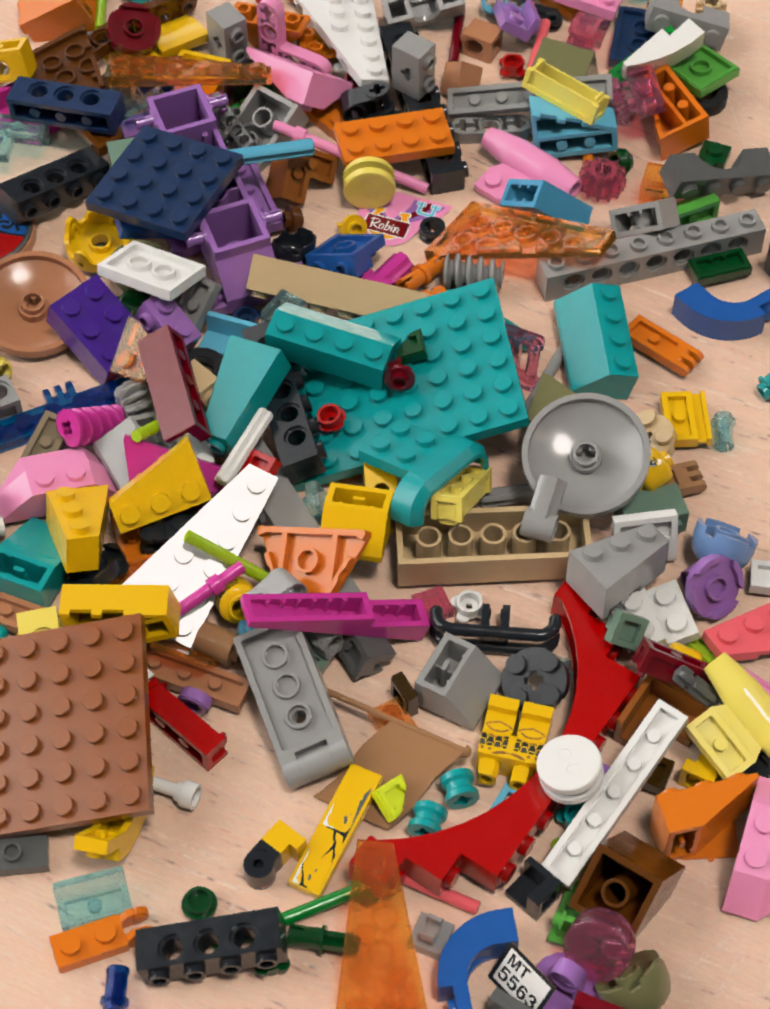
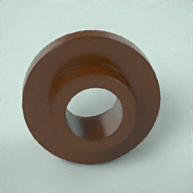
M287 205L284 211H282L283 228L289 234H294L298 228L303 227V213L299 207L295 208L293 205Z

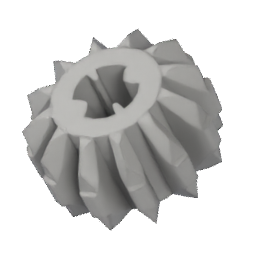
M140 378L130 379L116 387L114 391L115 402L122 407L125 419L129 416L155 411L150 390L147 384Z

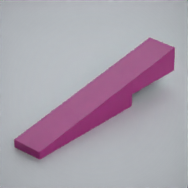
M367 592L242 594L240 598L247 626L252 628L422 641L431 626L422 599L369 600Z

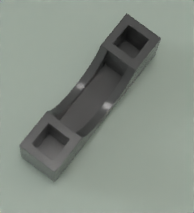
M767 147L743 149L730 169L713 167L701 160L695 153L670 154L659 173L669 196L675 197V199L688 200L695 197H705L713 193L717 196L755 192L760 194L770 189V153Z

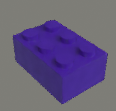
M97 274L51 304L46 322L102 387H105L142 361L137 341L149 334Z

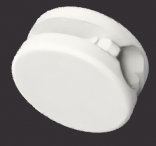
M562 735L549 741L538 755L537 772L543 791L552 800L562 804H579L591 799L600 790L604 781L602 757L597 746L589 739L579 735Z

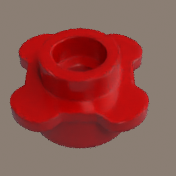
M509 53L499 60V65L501 66L500 76L504 78L524 77L526 70L523 69L525 60L522 56L516 53Z

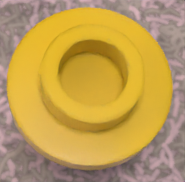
M356 214L348 215L342 222L336 223L339 234H366L367 232L365 219Z

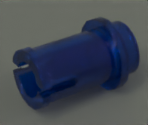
M120 964L109 965L106 969L105 993L100 998V1004L103 1006V1009H125L129 1006V999L126 997L130 969Z

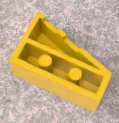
M188 434L168 452L161 455L146 470L139 473L109 498V506L121 534L212 500L210 489Z
M62 584L58 615L65 626L141 613L145 617L146 643L179 637L181 605L169 585Z

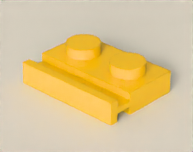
M691 391L661 392L659 399L661 414L672 423L677 434L674 447H697L698 444L711 446L713 438L705 391H700L699 394H691Z

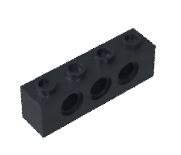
M89 146L0 183V211L16 226L91 194L109 171L110 164L102 157H99Z
M278 906L135 930L136 971L146 985L165 986L170 981L179 979L196 981L205 978L206 975L216 973L234 975L240 973L242 969L253 967L271 969L276 967L278 963L288 962L286 921ZM254 939L250 946L241 948V945L246 940ZM218 945L214 952L205 954L210 946ZM183 950L178 958L170 960L173 953Z

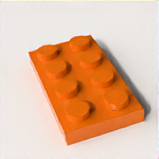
M442 107L333 123L334 134L344 169L353 160L367 156L378 157L386 160L388 163H397L455 154V144Z

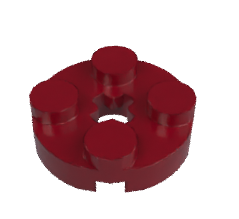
M129 2L120 5L118 9L111 12L106 26V33L111 42V47L115 51L133 56L148 55L153 51L160 38L161 24L158 17H154L149 12L150 9L140 3ZM131 25H136V29L141 30V32L131 33L128 29Z

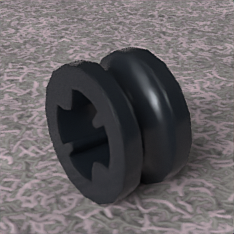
M438 217L423 219L420 223V239L428 245L441 243L445 239L444 221Z

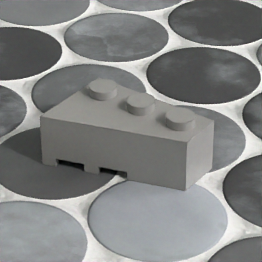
M651 523L571 550L568 556L566 583L603 620L609 615L610 609L618 603L624 604L628 600L629 594L636 589H643L665 571L669 540Z

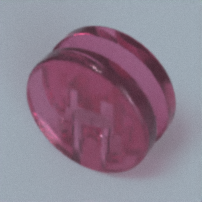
M600 907L590 908L580 913L567 930L563 941L565 958L577 963L586 972L587 979L596 982H607L618 978L627 968L636 950V937L629 922L617 912Z

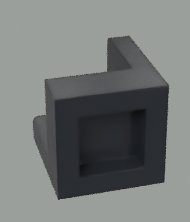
M529 856L524 861L523 873L506 889V896L537 921L560 898L562 882L534 858Z

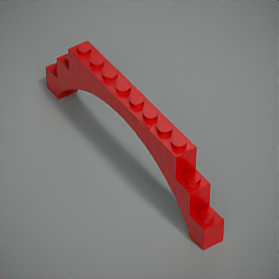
M565 580L554 594L551 613L560 615L562 619L561 626L568 642L574 679L572 710L562 735L583 736L592 741L601 753L607 741L605 736L609 730L615 732L617 719L638 690L640 677L638 674L617 663L623 648L611 644L604 639L608 630L605 627L606 624L599 620L600 617ZM536 772L528 782L509 798L489 811L462 824L438 832L409 838L377 840L369 835L349 862L348 878L355 882H361L382 900L387 897L391 890L397 892L406 876L440 896L446 886L452 888L462 872L495 892L501 882L507 884L511 880L517 869L515 863L520 856L527 857L536 841L533 837L538 830L544 832L553 819L554 813L552 811L557 804L563 806L564 804L556 802L546 795L541 787L538 772Z

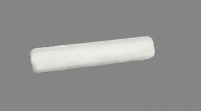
M263 407L257 410L215 476L217 483L225 487L236 477L271 422L273 414Z

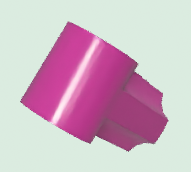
M402 252L394 253L377 270L369 269L361 278L395 286V282L411 272L414 264L406 254Z

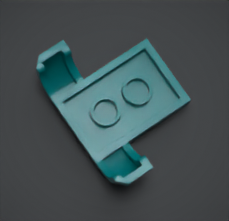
M399 419L358 449L360 461L402 478L392 498L390 515L392 520L408 527H417L424 524V513L430 498L469 464L475 462L480 464L482 469H489L488 457L483 445L459 435L447 440Z

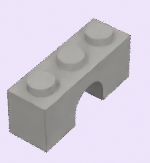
M381 0L382 13L386 25L410 22L412 28L465 14L464 0Z
M650 0L645 13L644 29L657 33L671 25L676 30L690 18L705 32L703 44L710 49L721 51L730 29V13L704 6L702 13H692L682 8L679 0Z

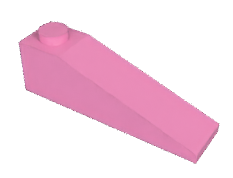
M247 46V54L283 95L297 102L296 104L302 110L311 112L312 107L324 110L340 98L344 91L352 89L353 83L316 71L314 68L295 63L292 60L270 52Z

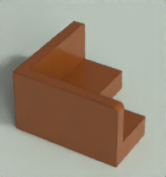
M315 149L312 156L271 161L266 186L272 199H282L294 204L304 205L310 179L326 185L334 184L339 157Z
M647 675L618 717L613 740L626 746L658 699L688 716L686 726L709 708V705L705 707L685 690ZM684 730L681 731L675 740L688 748L693 743Z

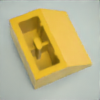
M331 482L323 505L320 528L357 529L372 532L371 538L358 560L381 563L394 521L390 515L394 490Z

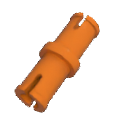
M436 254L425 263L413 266L410 273L395 282V286L411 290L427 286L431 283L432 278L443 272L445 259H440L441 255Z

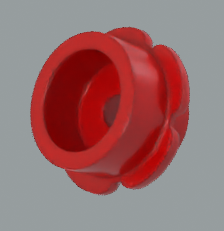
M332 403L325 404L318 410L316 422L319 424L318 427L321 431L326 433L336 432L344 426L343 421L346 420V413L338 405Z

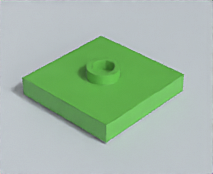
M704 44L692 55L670 67L685 87L700 99L738 77L740 72L738 66Z

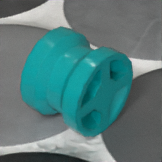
M457 768L441 776L440 785L447 793L445 802L448 808H467L480 799L478 789L472 784L474 782V775L471 769Z
M419 800L414 805L413 813L415 816L409 821L407 831L413 837L441 831V824L446 821L448 811L436 802Z

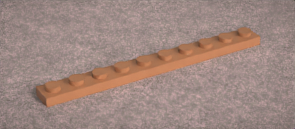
M0 591V626H4L9 632L17 634L16 613L46 607ZM146 643L147 668L154 673L153 678L155 677L160 684L166 682L169 689L181 692L184 686L197 688L212 698L213 705L240 713L252 690L248 678Z

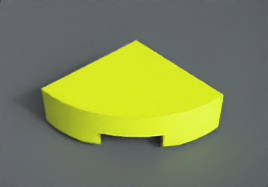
M402 774L397 775L370 793L388 823L394 821L403 810L406 783Z

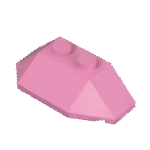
M82 446L21 457L0 488V515L3 517L4 524L32 517L46 516V491L56 490L60 487L80 488L109 485V497L114 495L118 489L101 460Z
M759 776L722 908V912L755 922L770 914V779Z

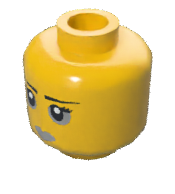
M650 447V468L640 491H654L672 480L673 473L671 467L674 465V462L665 450L659 452L657 449Z

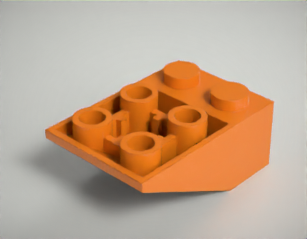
M758 772L747 775L745 773H736L725 780L717 782L704 780L690 788L681 790L669 788L656 795L648 825L656 849L674 860L698 853L749 808L759 779Z

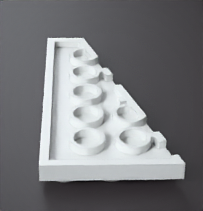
M248 464L122 585H169L178 602L185 599L205 585L204 581L215 573L219 575L230 567L184 542L185 533L191 530L239 556L278 478ZM214 595L210 596L180 618L179 637L169 638L168 640L190 650L196 633L205 622L216 597Z

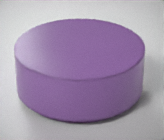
M184 686L178 696L182 703L199 715L207 714L213 703L212 698L208 694L190 686Z

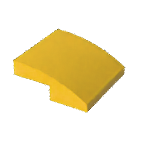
M184 15L161 24L160 38L157 45L153 48V52L156 51L164 58L172 57L179 54L181 49L189 50L207 43L208 31L196 19L189 15Z

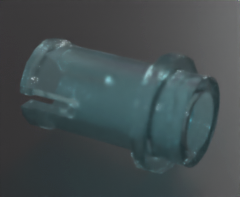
M728 411L715 413L714 418L711 420L715 435L714 448L719 452H727V444L729 451L734 449L733 427L736 424V420Z

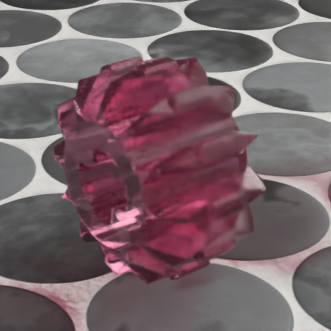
M596 156L593 161L586 160V163L579 172V178L582 180L580 191L585 192L587 198L595 197L597 202L600 199H605L609 203L611 198H619L621 192L626 187L625 167L620 166L618 160L610 161L608 156L605 159H600Z

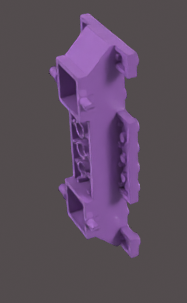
M200 83L146 98L147 107L143 108V113L125 117L119 129L123 139L135 137L141 128L146 125L227 150L217 127V120L219 118L213 109L228 106V97L226 93L223 95L222 91H219L220 96L210 98L215 93L206 95ZM223 108L220 110V114L223 115L228 110ZM256 163L242 165L187 242L177 238L166 239L171 253L183 258L203 253L214 281L222 286L211 309L213 312L226 315L233 313L242 306L253 307L281 298L270 294L268 300L252 297V290L246 289L253 253L275 258L269 233L284 228L282 212L280 208H276Z

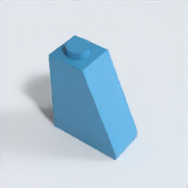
M509 179L499 205L550 227L555 225L566 226L577 234H584L593 207L544 180Z

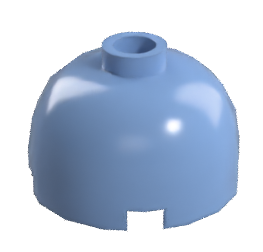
M698 518L691 543L692 551L698 560L709 554H722L736 561L740 568L743 569L753 557L758 545V539L750 533L747 539L740 536V528L711 518H707L704 523L702 518Z

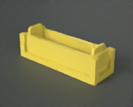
M542 58L537 60L536 65L533 67L529 66L526 69L521 87L590 126L605 114L610 96L604 95V92L596 91L546 63V60Z
M468 465L431 497V519H439V522L445 525L456 526L458 523H462L464 516L486 493L492 491V467L484 470L481 466Z

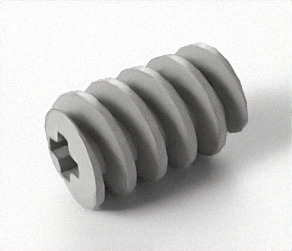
M447 252L443 269L444 286L446 289H450L453 282H455L456 288L464 286L465 283L469 285L494 278L498 292L502 288L506 260H503L501 265L496 267L495 258H491L488 266H485L482 256L479 257L476 264H473L472 255H468L465 262H462L460 253H457L454 260L451 261L449 252Z

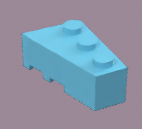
M529 95L532 141L536 147L555 158L616 151L618 149L617 124L612 107H607L605 114L590 126L548 101Z

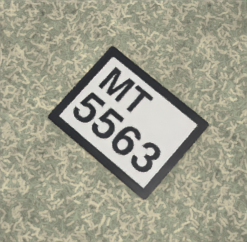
M512 942L508 944L488 975L498 988L532 1009H543L556 990V987Z

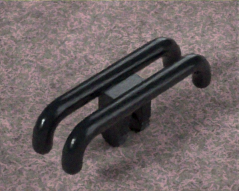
M482 604L481 625L448 622L443 618V610L440 606L434 605L430 609L431 626L429 632L431 639L437 646L446 632L454 636L480 638V640L461 639L476 645L482 653L512 655L529 647H541L553 652L559 644V631L562 619L558 614H552L549 617V623L545 628L533 629L509 627L510 605H503L501 609L500 626L490 625V604ZM508 640L545 642L541 644L508 642Z

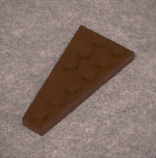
M84 24L32 50L38 67L31 78L106 89ZM74 129L99 157L108 153L106 142L123 139L120 129H118L115 136Z

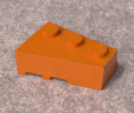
M668 64L643 75L645 100L661 161L667 159L670 154H678L710 138L709 115Z

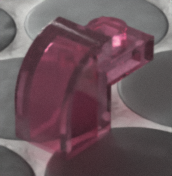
M580 11L567 31L569 37L566 43L590 51H594L595 47L600 49L609 23L605 19Z

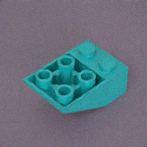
M32 517L0 544V591L46 608L50 607L68 574L65 572L47 528L46 521Z

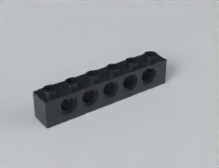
M271 319L241 330L243 338L265 344V332ZM288 361L291 369L266 409L273 414L269 425L282 468L291 484H295L326 472L323 459L328 458L322 440L317 441L316 435L320 434V430L314 416L310 418L308 412L313 411L308 395H302L301 392L306 386L300 371L295 372L294 367L299 365Z

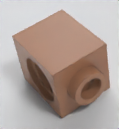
M474 18L470 25L464 27L461 32L462 54L491 64L502 49L503 30L497 25Z

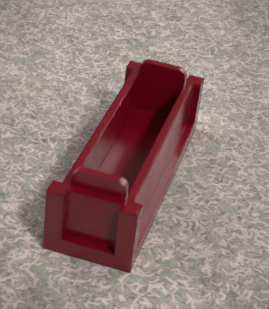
M645 636L632 658V661L638 666L636 672L639 677L643 678L647 674L681 688L673 682V672L681 665H686L694 672L693 676H700L713 687L704 671L708 663Z

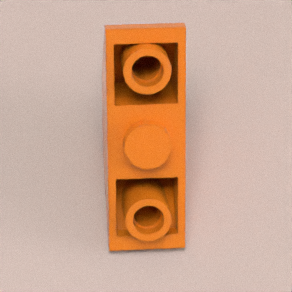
M237 1L234 7L247 21L248 42L254 48L259 49L257 5ZM285 11L287 42L293 43L302 36L311 21L310 16ZM268 26L269 29L276 34L275 30L272 27Z

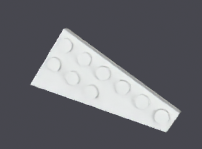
M373 0L293 1L297 7H302L303 15L310 16L316 32L330 49L336 51L337 59L340 62H345L348 66V73L359 87L375 81H385L389 85Z

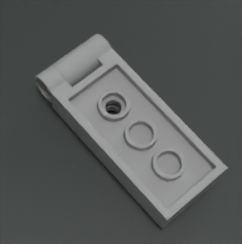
M255 628L232 638L281 765L283 775L290 789L294 790L354 764L355 759L306 633L303 631ZM306 715L303 723H297L300 716Z

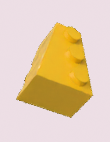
M109 485L80 488L60 487L56 490L46 491V525L66 573L99 570L103 538H105L106 522H108Z

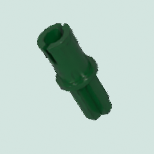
M291 923L288 929V947L317 950L322 955L325 950L355 955L358 954L361 940L359 935L329 931L327 925L319 928Z

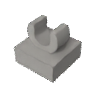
M421 912L408 940V949L439 961L445 944L455 931V924L447 922L443 918L431 913Z

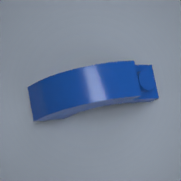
M697 282L675 294L672 315L685 327L704 337L724 341L748 339L761 334L765 320H770V289L747 301L733 303L715 298Z
M512 907L488 911L471 918L461 925L445 944L438 964L437 1001H447V1009H472L468 988V980L472 972L489 960L499 959L510 942L518 948L519 938Z

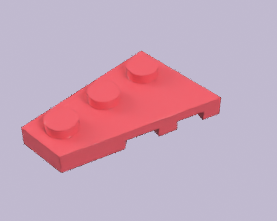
M770 603L704 630L701 639L716 658L724 652L735 661L758 659L759 655L770 654Z

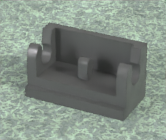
M343 635L345 641L341 651L337 653L354 679L380 673L383 671V668L377 663L392 660L396 655V652L386 638Z

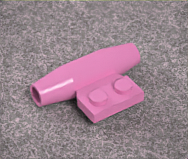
M494 127L489 128L483 135L481 146L498 160L500 164L491 165L475 182L474 189L495 204L500 205L509 179L544 180L573 197H576L579 193L582 180L557 158L521 137ZM504 208L505 210H507L508 212L512 213L513 215H515V216H517V217L520 216V214L515 213V212H513V211H510V210Z

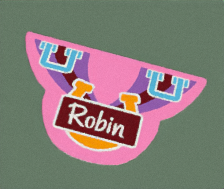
M395 192L393 199L380 208H356L359 210L357 215L363 217L367 223L366 234H384L385 246H396L411 239L418 232L423 219L427 217L441 218L451 210L452 206Z

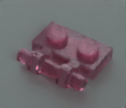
M653 64L626 72V81L619 82L618 78H613V109L615 117L619 119L621 125L630 123V114L637 111L639 119L666 111ZM632 93L633 98L624 99L625 95Z

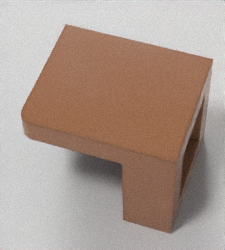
M464 61L446 62L440 93L447 95L448 88L480 86L483 68Z

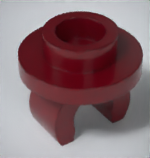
M400 356L389 362L388 369L384 374V382L392 390L405 391L414 385L415 373L410 366L401 365L402 358Z

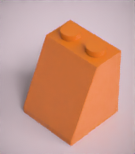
M18 0L19 2H17L20 20H18L19 27L34 42L51 41L82 24L85 25L86 32L94 31L97 0Z

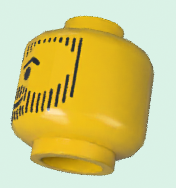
M243 577L236 578L226 585V590L215 598L214 603L223 619L230 623L239 624L240 620H245L240 598L242 594H246L254 588L247 579Z

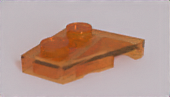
M128 316L110 372L118 376L147 382L137 341L150 333L141 326L142 323Z

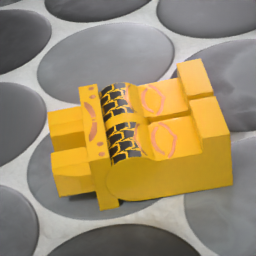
M490 693L485 723L477 750L476 769L478 770V782L480 784L496 785L499 774L511 777L509 788L518 790L537 772L538 755L548 742L553 723L554 707L524 701L517 735L514 736L519 717L520 700Z

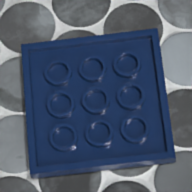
M144 125L85 200L87 210L187 242L244 164L243 155Z

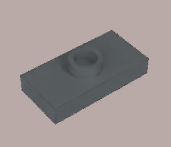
M47 834L0 839V877L50 872L49 838Z

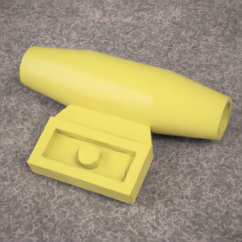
M726 652L722 653L704 668L724 705L711 706L683 728L723 780L733 774L742 773L756 762L760 751L770 758V695L750 673Z

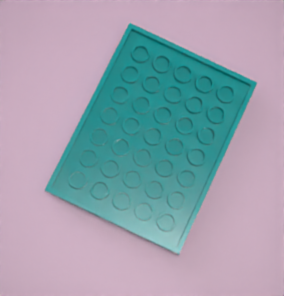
M494 278L347 320L401 337L399 347L408 339L407 336L411 332L421 328L428 358L405 365L410 366L415 373V383L408 390H392L385 382L382 390L300 364L294 367L295 372L300 371L306 388L301 390L302 395H308L313 411L308 412L309 417L314 416L316 420L318 410L323 405L332 403L345 411L346 420L343 421L344 426L340 430L328 433L320 430V434L316 435L317 441L322 440L328 458L323 459L326 472L292 484L296 492L362 474L363 462L359 460L358 449L397 419L447 440L459 435L472 441H477L530 425Z

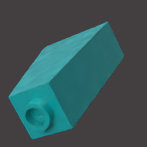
M231 335L228 339L206 411V418L212 437L206 439L208 442L207 446L213 452L220 455L224 453L230 454L257 410L261 407L266 409L291 369V365L281 349Z

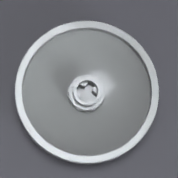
M576 393L551 402L534 417L523 439L521 457L526 480L533 492L536 489L540 474L557 477L567 482L559 513L571 517L594 518L619 510L638 494L649 472L651 449L648 434L643 423L628 406L606 395Z

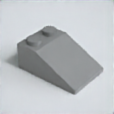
M255 83L239 108L240 113L235 114L242 125L244 123L251 124L252 129L248 132L257 143L256 146L291 141L290 137L272 130L275 120L295 128L297 125L304 128L310 119L299 105L258 83ZM235 119L230 122L229 126L234 124ZM243 137L241 139L242 144L246 145L249 139ZM235 140L226 146L227 150L239 147ZM271 161L256 163L260 173L271 164Z

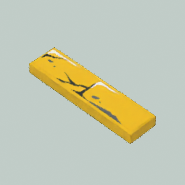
M356 764L349 766L288 880L290 887L314 898H320L324 895L373 801L370 793L379 788L383 782L382 775Z

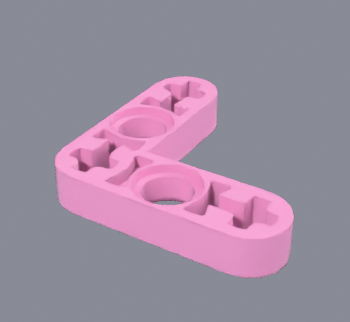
M262 0L257 5L259 50L267 51L298 63L293 59L292 56L299 60L300 63L298 64L309 66L325 74L332 72V66L325 57L286 41L285 8L281 0ZM268 26L272 27L275 30L276 34L272 32Z

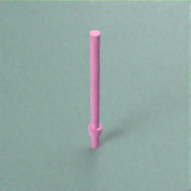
M279 120L274 121L272 130L290 137L291 141L311 138L314 142V148L342 159L338 145L308 133L307 129L298 125L295 128ZM394 169L395 182L423 194L427 193L430 186L429 183Z

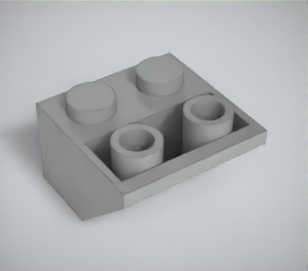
M155 411L129 416L93 444L95 452L118 490L129 482L123 442L124 435H131L132 431L157 420ZM161 432L144 439L170 449L176 445L174 440L170 443L165 442Z
M446 632L415 681L414 690L419 696L418 705L474 731L488 708L490 693L496 695L502 685V673L476 645Z

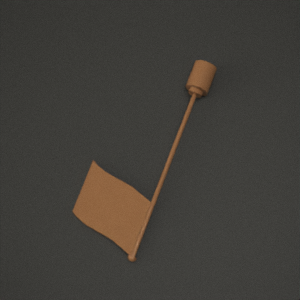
M208 621L204 622L194 638L193 651L228 667L241 662L232 639L239 635ZM327 688L331 697L388 721L354 755V764L383 776L381 786L399 774H402L405 780L406 791L403 810L394 821L387 822L374 799L363 818L364 821L386 831L396 826L412 811L415 803L423 797L441 774L459 758H468L472 753L469 745L466 747L460 746ZM349 766L344 767L336 779L314 795V798L330 804Z

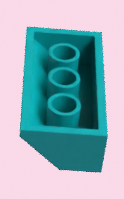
M590 283L556 299L553 306L569 389L575 393H597L614 399L627 400L639 375L620 285Z
M288 302L275 309L265 332V345L281 349L288 361L382 390L385 371L388 369L389 362L394 359L401 342V337Z

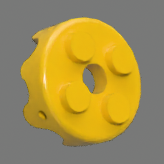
M87 210L85 216L79 221L69 216L65 222L63 241L66 255L69 261L82 271L98 273L97 264L111 256L120 245L123 244L124 247L131 241L136 240L120 239L114 218ZM98 242L106 243V245L102 247L94 246Z

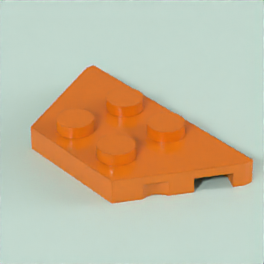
M260 525L257 527L258 536L263 537L267 552L264 553V557L270 570L272 571L279 567L285 568L306 586L307 593H339L372 532L357 529Z

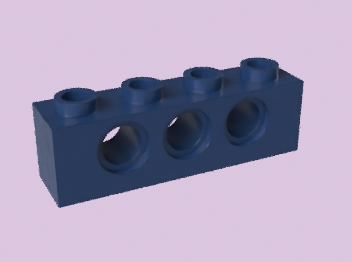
M21 76L17 77L6 97L12 120L113 136L116 135L127 113L122 92Z

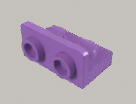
M497 0L493 7L494 15L501 30L525 42H528L530 37L538 32L541 19L532 0H526L521 10L511 2H506L505 4Z

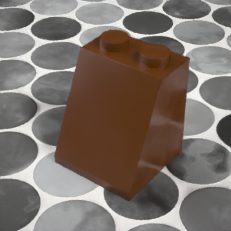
M623 831L599 844L568 906L631 944L671 897L686 867L632 834Z

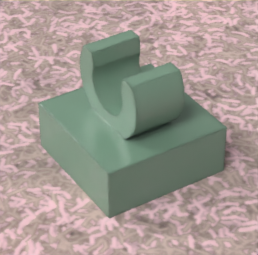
M616 608L614 615L610 614L605 627L608 630L604 639L611 644L636 651L650 621L643 616Z

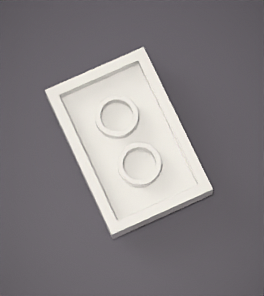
M133 240L97 264V271L99 276L110 279L112 282L121 283L137 291L154 295L161 300L172 301L206 276V265Z

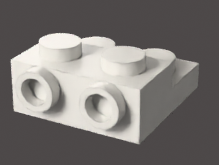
M676 579L649 590H645V587L641 590L636 589L629 594L628 600L624 604L618 603L611 609L613 615L616 608L648 619L650 622L644 636L666 646L673 642L684 645L701 638Z

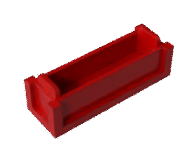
M155 677L148 682L150 722L209 772L228 755L224 746L227 743L226 733L221 732L219 734L169 692L166 682L160 684Z

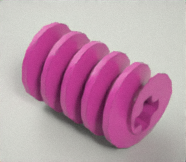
M118 404L62 409L56 417V427L69 447L93 445L94 442L124 421L125 413Z

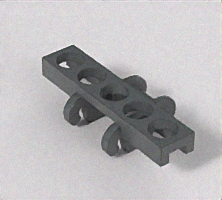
M217 91L210 98L220 96L221 94ZM228 105L213 109L220 120L217 123V127L226 146L230 145L234 140L240 148L257 145L248 132L252 129L251 124L244 123L242 125L234 114L240 113V109L237 106L230 108ZM226 108L228 111L221 115L220 110ZM235 119L234 124L229 126V123ZM225 128L229 132L227 135L223 132ZM243 137H247L249 139V142L246 145H243L241 142V139Z

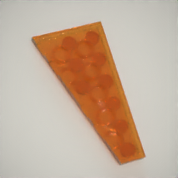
M110 52L105 72V87L192 86L199 83L201 86L272 84L271 65H266L263 62L247 64L186 59L180 55L162 57Z
M471 201L428 246L424 253L427 260L436 254L441 255L440 259H445L447 252H449L450 260H454L457 253H460L461 260H466L468 255H472V259H479L480 256L483 259L601 257L616 241V234L613 229Z
M357 839L336 1009H428L393 843Z

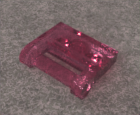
M505 323L521 387L524 390L532 391L539 380L537 370L540 352L544 349L545 338L540 334ZM523 345H526L528 349L525 370L519 368Z

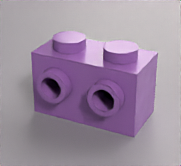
M152 296L142 303L134 316L148 334L168 324L184 337L187 350L193 349L202 336L174 299L172 301H165L159 297Z

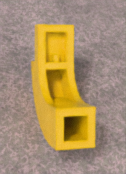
M152 766V776H153V778H154V769H155V766ZM146 815L93 824L90 828L75 835L73 849L85 851L86 856L90 858L120 862L134 846Z

